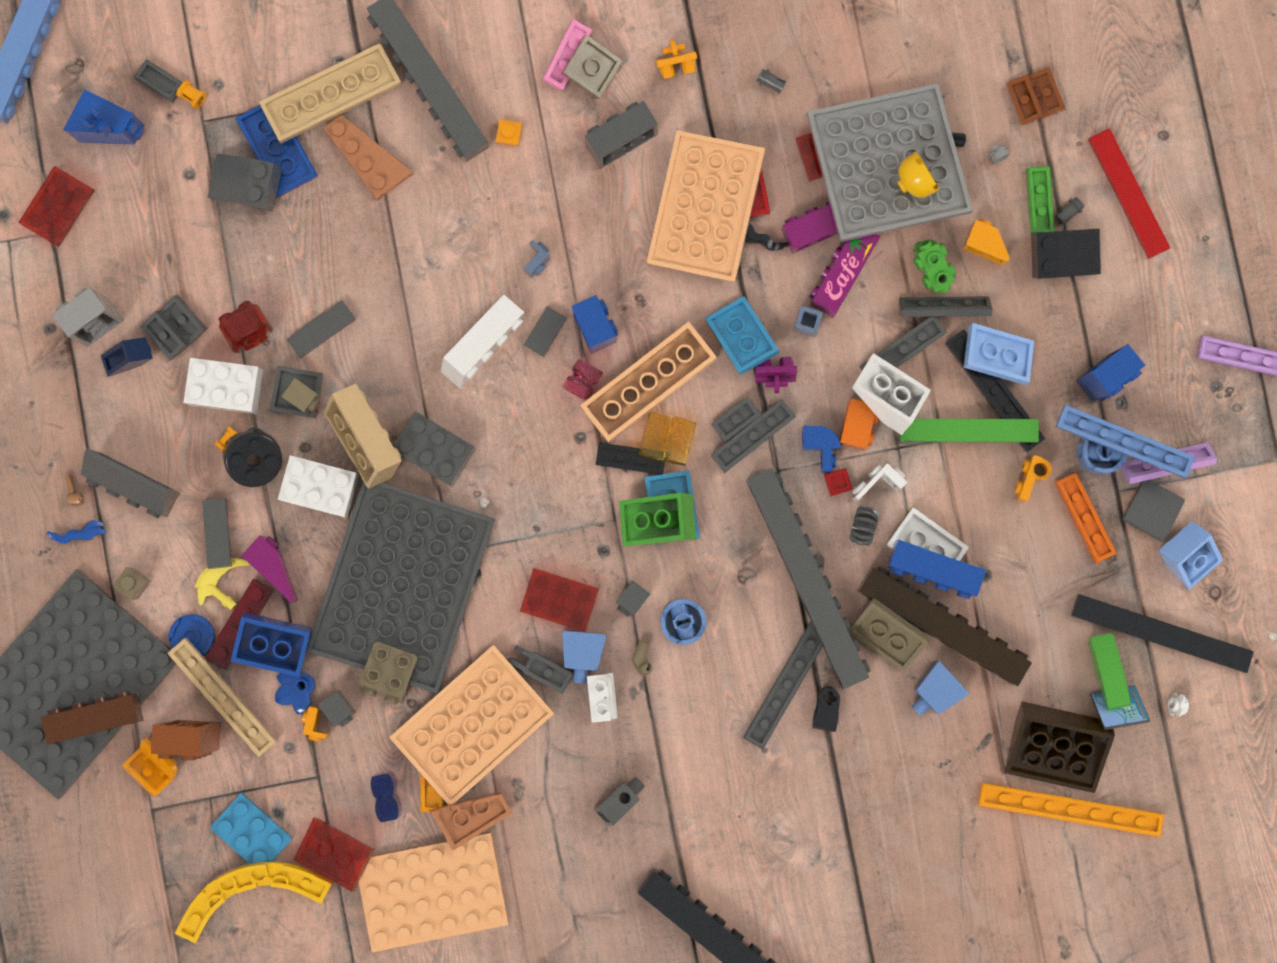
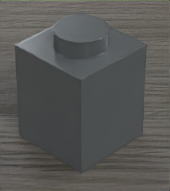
M632 580L616 601L619 604L617 609L627 617L630 613L634 616L650 593Z
M340 690L335 691L318 704L334 727L338 725L344 727L353 720L351 715L356 712Z

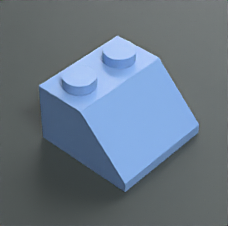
M1194 521L1182 528L1175 537L1166 542L1159 550L1164 563L1189 590L1223 561L1212 535Z

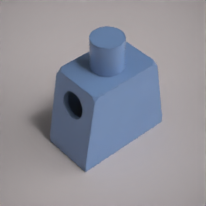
M563 630L565 668L574 669L573 683L587 684L588 670L597 671L606 634Z
M935 661L914 688V691L920 698L911 707L919 716H922L929 708L936 714H940L966 697L969 692L940 661Z

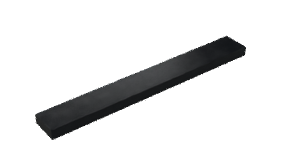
M1077 594L1071 613L1073 617L1243 673H1248L1254 651L1081 594Z

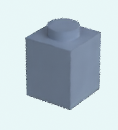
M801 305L793 331L814 338L817 334L823 312Z

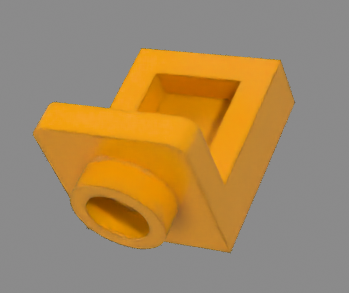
M309 706L308 710L304 711L302 723L305 724L303 734L309 735V740L322 742V738H328L329 733L317 730L321 709L317 706Z

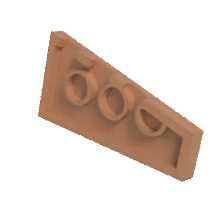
M342 115L323 127L377 200L413 175L410 169Z

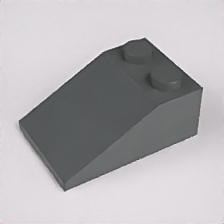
M217 153L208 198L273 212L282 167L261 160Z

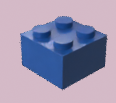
M597 295L571 306L572 313L591 354L616 343L618 330L614 321H608L606 317L609 314L603 299L599 300Z

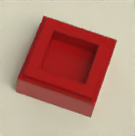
M846 468L824 474L830 497L853 490Z

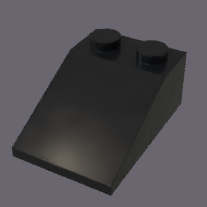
M1100 229L1031 233L1032 278L1042 279L1101 274Z

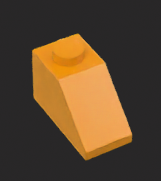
M975 220L962 249L1004 266L1010 257L998 229L993 227V224L987 220Z

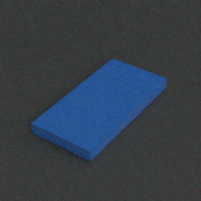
M260 105L235 118L257 159L282 167L277 190L278 197L318 177L297 136L280 144Z

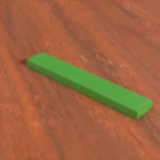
M914 419L908 429L902 435L900 434V442L1038 443L1039 419Z

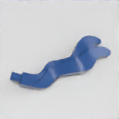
M94 520L89 522L83 530H69L64 535L48 531L46 535L54 541L66 544L74 539L92 540L96 535L106 534L107 532L104 529L98 528V526H104L102 522Z

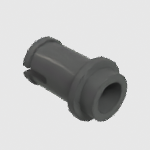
M762 69L756 80L760 83V86L763 84L779 94L786 83V80L770 73L769 69L767 71Z
M1071 198L1069 203L1055 214V217L1062 225H1065L1078 212H1083L1082 209L1085 206L1079 198Z

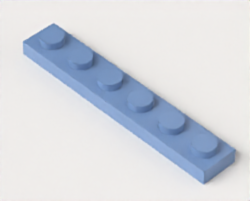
M1068 405L1063 406L1055 426L1182 478H1187L1195 458L1193 455Z

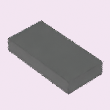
M147 59L134 76L137 81L172 103L177 98V90L183 83Z
M547 306L524 346L544 357L567 318Z

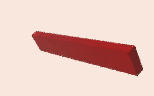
M1110 128L1090 137L1088 141L1148 259L1169 250L1170 246Z

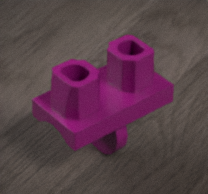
M792 357L780 358V366H771V359H768L756 367L755 383H765V387H774V394L779 393V387H788V382H796L797 366H794Z

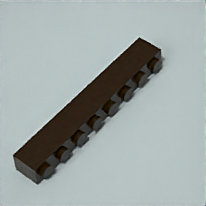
M880 566L877 569L874 567L870 568L857 592L871 600L875 598L910 624L1013 686H1019L1032 662L1027 660L1028 655L1018 649L1015 652L1007 648L1008 643L998 637L995 640L987 636L989 632L978 625L975 628L967 624L969 620L958 613L956 616L948 612L949 608L938 601L936 604L928 600L929 596L924 592L917 590L915 593L908 588L910 584L900 578H897V580L889 577L890 572Z

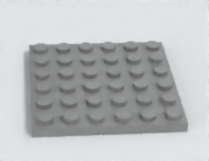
M938 83L807 111L806 115L840 242L972 213L971 201ZM915 151H917L933 176L935 183L940 188L937 192L924 198L913 197L908 191L903 193L897 183L900 180L898 174L900 164Z

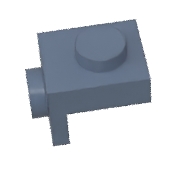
M533 240L529 244L537 255L524 267L525 273L530 278L534 275L539 276L546 269L547 266L545 264L550 259L549 249L540 241L536 243Z

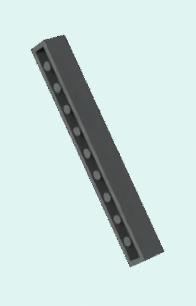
M773 468L747 479L746 482L841 688L846 689L868 679V672H871L869 665L865 659L861 660L858 654L861 649L856 638L851 639L848 632L851 630L846 617L842 618L838 611L841 609V605L836 596H831L829 591L832 588L830 581L826 575L822 576L819 570L822 565L817 554L812 555L809 547L812 546V543L807 533L803 535L799 527L803 524L798 513L793 514L790 505H793V502L788 492L784 493L780 486L783 484V480L779 472L774 473Z

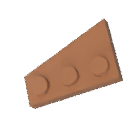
M500 792L429 810L452 850L457 849L512 814Z

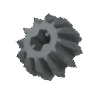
M867 506L857 508L850 534L852 542L867 546L872 543L879 518L877 510Z

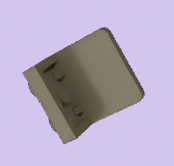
M380 642L374 643L358 683L360 689H363L362 693L371 697H375L376 694L385 697L384 701L397 705L398 702L404 703L406 688L416 665L417 656Z

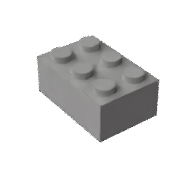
M90 287L78 291L75 294L76 298L69 303H62L56 308V312L52 314L67 337L87 347L124 321L112 302Z

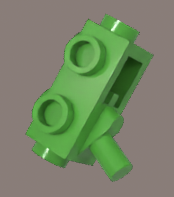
M932 239L917 242L914 246L915 249L912 250L915 256L913 262L916 268L922 271L924 277L921 279L927 290L930 289L935 293L949 291L951 289L950 285L955 283L953 276L956 275V271L952 264H947L945 256L948 255L946 248L942 243L939 244Z

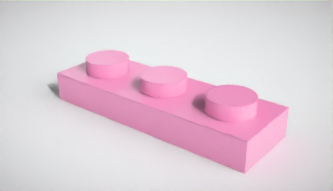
M574 19L571 20L542 81L560 91L564 89L568 78L562 75L561 72L583 36L587 34L590 37L592 29Z

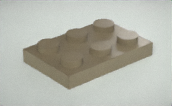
M875 598L871 600L851 625V630L848 631L852 636L903 672L930 641L928 635Z

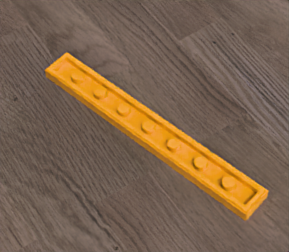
M981 782L978 806L1157 837H1161L1164 814L983 782Z

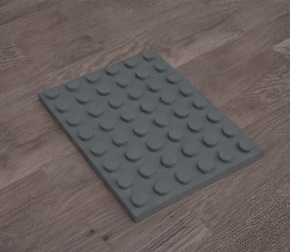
M363 481L307 652L364 670L374 643L380 642L416 655L417 662L408 684L438 694L495 519L385 483H380L368 489Z
M76 569L0 657V750L54 797L61 799L123 726L47 744L41 717L47 716L49 710L62 708V712L71 710L70 705L84 702L85 706L94 704L93 699L107 696V700L116 699L115 694L129 691L130 695L138 694L141 706L176 665L167 654L171 649L85 574Z

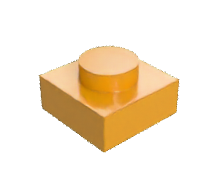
M499 119L496 143L518 147L522 123Z

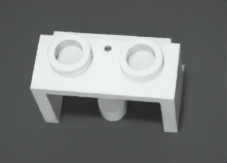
M613 673L588 675L587 683L592 723L617 719Z

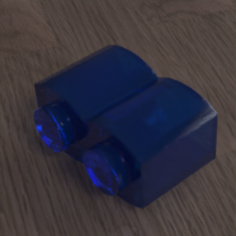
M389 771L372 776L371 791L377 799L375 812L378 820L386 822L398 819L401 816L402 805L396 794L397 780L394 773Z

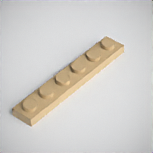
M187 637L167 653L258 757L277 742L276 738Z

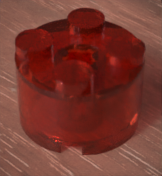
M250 301L241 303L238 309L231 313H225L218 319L220 322L219 329L234 353H240L238 349L241 348L248 351L257 347L268 338L266 336L268 331L270 333L273 332L272 326L259 305L252 304Z

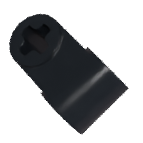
M831 686L821 688L818 693L812 729L836 732L840 695ZM831 692L835 698L827 703L823 696Z

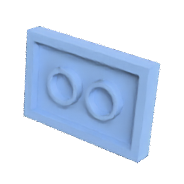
M972 323L968 328L964 368L1026 385L1030 382L1034 341Z

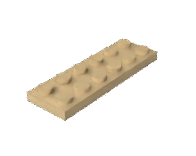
M381 43L259 101V104L281 144L400 86L401 81Z

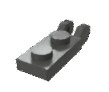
M516 645L514 650L530 659L526 666L515 658H509L508 662L523 670L524 674L563 694L574 673L535 652L531 653Z

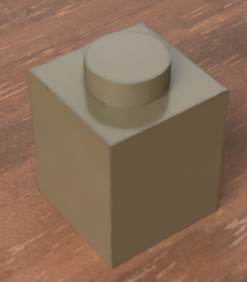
M294 378L281 397L308 415L310 411L314 412L319 406L320 401L318 399L321 396Z
M126 567L112 586L130 599H139L151 580L136 569Z

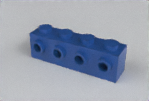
M901 540L895 541L886 566L892 569L891 573L902 577H904L905 573L914 576L913 580L922 584H926L927 581L935 584L936 589L945 592L952 589L957 591V596L969 600L971 596H978L986 573L985 569Z

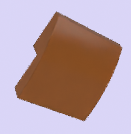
M1050 67L1006 83L1022 125L1066 110Z

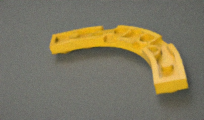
M257 862L236 867L216 877L196 895L174 934L196 944L210 916L226 899L236 893L257 888V886L271 885V887L284 888L321 904L332 885V880L301 866L283 862Z

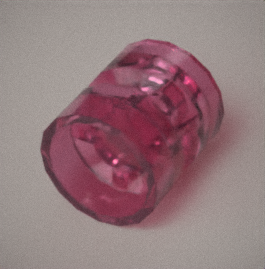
M577 359L571 369L573 375L567 377L562 388L583 400H588L594 391L592 385L598 383L603 372L589 363Z

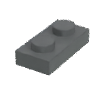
M747 397L714 421L711 426L725 443L760 417L761 414Z

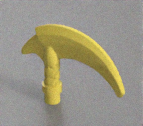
M231 558L232 567L205 568L195 584V588H198L199 604L204 605L206 597L213 595L217 600L221 601L224 607L232 611L237 606V603L233 601V598L225 595L216 585L223 574L230 569L239 566H250L251 564L244 559Z

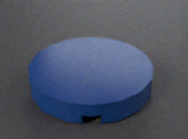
M196 614L184 615L178 618L170 627L168 638L171 648L173 649L187 637L196 649L205 656L215 642V629L211 622L203 616Z

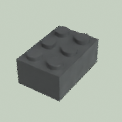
M644 101L639 104L634 102L626 108L624 113L620 115L616 113L610 116L604 125L600 127L595 125L587 131V135H585L586 148L599 169L657 136L658 123Z
M416 411L393 446L397 448L401 457L451 487L454 486L476 450L471 444Z

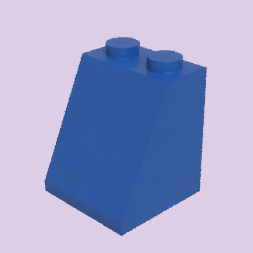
M84 89L63 130L80 143L135 145L136 141L140 140L143 136L145 125L132 112ZM90 109L98 112L101 115V119L113 129L108 136L103 132L97 134L92 128H88L81 122L82 118H87L85 114Z

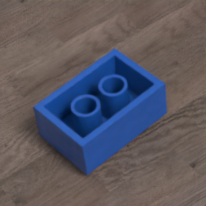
M1126 344L1110 353L1076 381L1093 402L1098 399L1103 401L1106 398L1115 396L1124 389V384L1126 385L1142 374L1140 370L1146 365L1131 346Z
M244 612L241 616L231 662L299 677L312 627Z

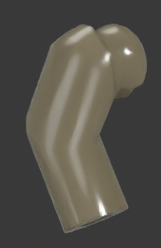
M639 640L632 657V662L640 674L648 675L653 669L645 656L650 644Z

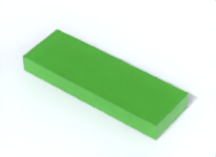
M1050 166L1029 167L1026 169L1030 235L1034 232L1055 231Z

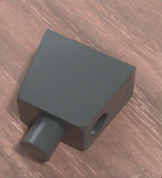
M634 777L627 785L624 782L620 783L594 810L608 826H613L640 800L636 795L645 786L637 777ZM621 794L626 796L624 803H621L619 800Z

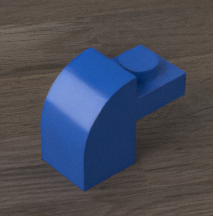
M803 426L802 451H820L821 473H831L832 468L836 467V454H832V450L841 449L838 437L832 430L823 426Z

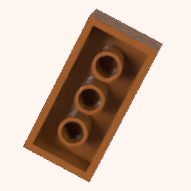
M171 720L154 724L152 728L151 754H158L159 759H172L182 755V760H196L212 755V752L219 750L221 722Z

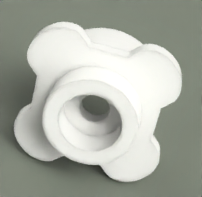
M1172 693L1168 701V713L1172 716L1176 714L1177 717H1181L1187 713L1189 701L1183 694L1178 696L1177 693Z

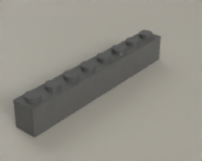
M378 0L367 7L369 13L367 19L374 29L379 28L382 33L379 35L381 41L386 47L390 45L394 51L391 54L398 66L401 64L406 69L403 72L410 84H416L418 90H416L417 95L422 102H428L431 107L428 109L429 113L435 121L440 120L443 125L440 129L447 140L452 138L456 144L453 146V149L459 158L464 156L468 162L488 149V141L395 1Z

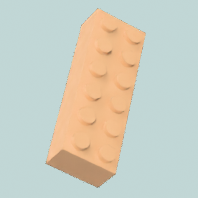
M687 322L582 403L580 407L609 444L713 364L717 357L690 322Z

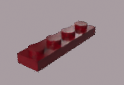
M252 579L205 658L223 669H227L231 663L242 614L247 612L260 615L274 590L258 580Z

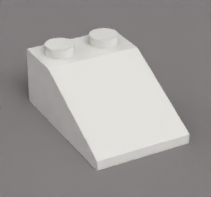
M874 353L852 387L882 423L901 435L913 423L931 391Z

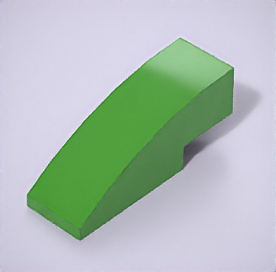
M1113 633L1090 637L1088 647L1095 664L1094 671L1107 709L1113 710L1130 706L1127 682Z

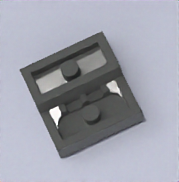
M178 295L173 296L160 311H155L140 326L169 360L178 356L207 330V327Z
M1151 480L1142 481L1134 499L1130 501L1122 520L1163 542L1172 528L1185 499Z

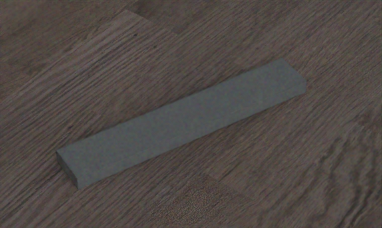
M811 621L743 736L744 739L761 749H764L823 647Z

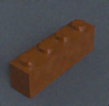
M126 691L115 694L116 699L107 700L106 696L93 699L94 704L85 706L84 702L70 705L71 710L62 712V708L49 710L47 716L41 717L46 743H56L144 721L138 694L130 695V692Z

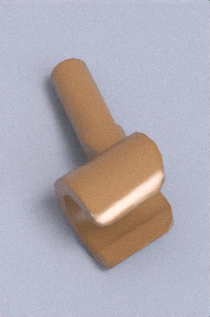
M66 475L69 489L67 501L73 506L83 505L82 493H75L71 475Z

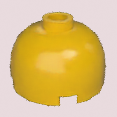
M917 151L902 161L898 170L900 180L897 183L903 193L908 191L913 197L924 198L940 190Z

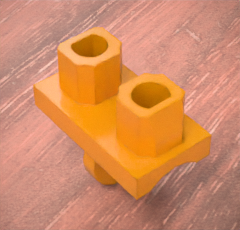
M674 39L669 40L670 47L662 48L663 55L672 53V56L655 60L656 67L659 68L663 79L675 76L673 64L681 63L683 74L695 72L697 54L694 51L678 54L677 52L685 50L684 43L676 45Z

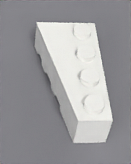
M503 295L444 356L440 372L461 389L469 379L474 377L483 363H487L497 347H502L505 344L511 331L516 332L524 322L522 320L524 311Z

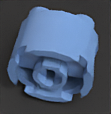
M1081 438L1078 443L1076 452L1080 467L1091 474L1104 475L1115 472L1127 460V455L1087 439Z
M679 599L668 604L662 611L660 618L661 629L665 637L673 643L680 645L692 644L699 640L707 624L706 615L702 607L688 599Z

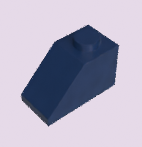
M146 337L123 340L101 355L107 377L142 366L153 359L151 347L148 345Z

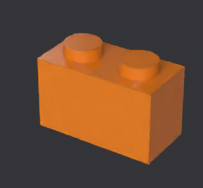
M853 398L848 401L839 438L840 445L863 451L868 446H872L875 433H871L873 424H877L879 418L864 401Z

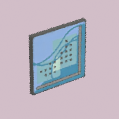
M1136 686L1128 687L1131 705L1113 710L1107 709L1102 692L1090 693L1104 730L1150 722Z

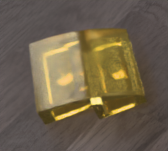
M651 411L648 414L639 455L666 463L685 466L696 422L678 416L671 418Z

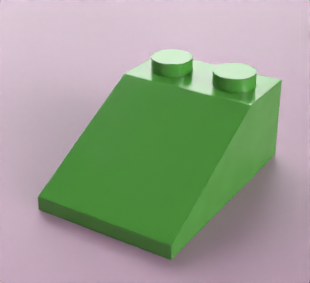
M674 493L619 501L623 547L697 540L693 494Z

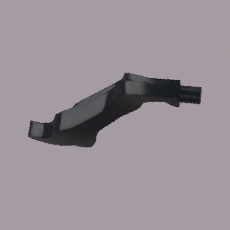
M749 222L745 238L746 243L761 244L769 251H778L788 247V242L775 243L769 235L756 233Z

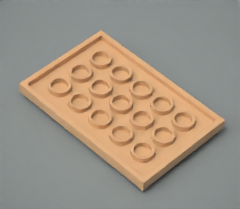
M677 130L647 264L735 283L766 151L765 148Z
M492 645L389 738L445 802L450 805L459 800L546 722L554 712L501 652Z
M491 832L479 834L455 850H452L448 842L445 841L355 860L372 952L509 924Z

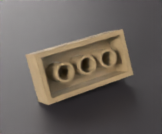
M356 384L333 393L323 413L367 488L369 489L391 479L401 463V455L397 448H394L389 441L390 438L386 429L382 428L379 424L376 412L369 407L365 393L359 390Z

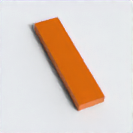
M1074 472L1055 481L1054 483L1094 563L1097 564L1117 554L1077 473Z

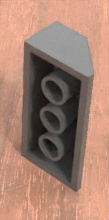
M87 448L84 453L81 475L87 478L85 482L97 488L99 485L106 487V492L114 497L119 498L122 495L128 498L126 503L136 508H139L140 505L148 509L146 513L156 518H159L160 515L168 517L180 492L101 452Z

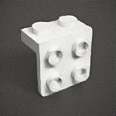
M879 464L867 475L870 478L868 482H861L852 491L854 494L852 500L854 502L858 501L880 477L893 490L898 491L908 483L904 479L906 475L897 467L893 469L889 464L883 466Z

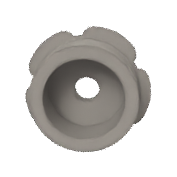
M1001 144L994 146L989 150L990 155L988 159L992 160L994 164L1005 160L1010 155L1007 151L1008 146H1002Z

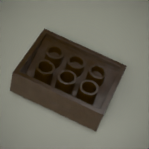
M1021 701L1014 724L1005 773L1095 793L1115 737L1114 729L1104 730L1099 718Z

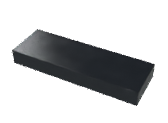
M599 442L596 465L662 475L666 452Z

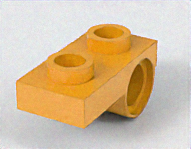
M1032 455L1029 459L1024 460L1021 471L1024 472L1022 480L1017 481L1014 493L1017 494L1016 500L1021 502L1028 501L1034 482L1050 476L1052 469L1048 461L1036 455ZM1036 464L1043 467L1044 473L1042 476L1035 474L1034 467Z

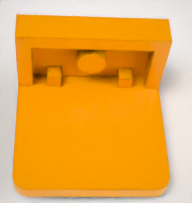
M144 737L141 740L139 749L122 764V767L155 798L175 779L178 771L176 766L178 764L174 758L159 759L158 754H151L152 739L148 740Z

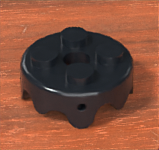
M251 427L246 432L235 434L231 437L227 446L223 449V461L227 473L236 483L246 487H260L272 481L279 473L282 465V453L273 436L259 428ZM256 454L260 457V460L257 464L251 465L247 463L248 456Z

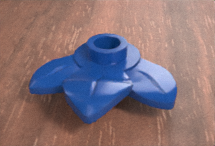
M279 673L277 679L282 686L276 691L275 702L280 705L292 704L296 714L303 713L311 704L310 694L315 689L314 678L307 673H300L299 677ZM301 681L305 683V689L301 687Z

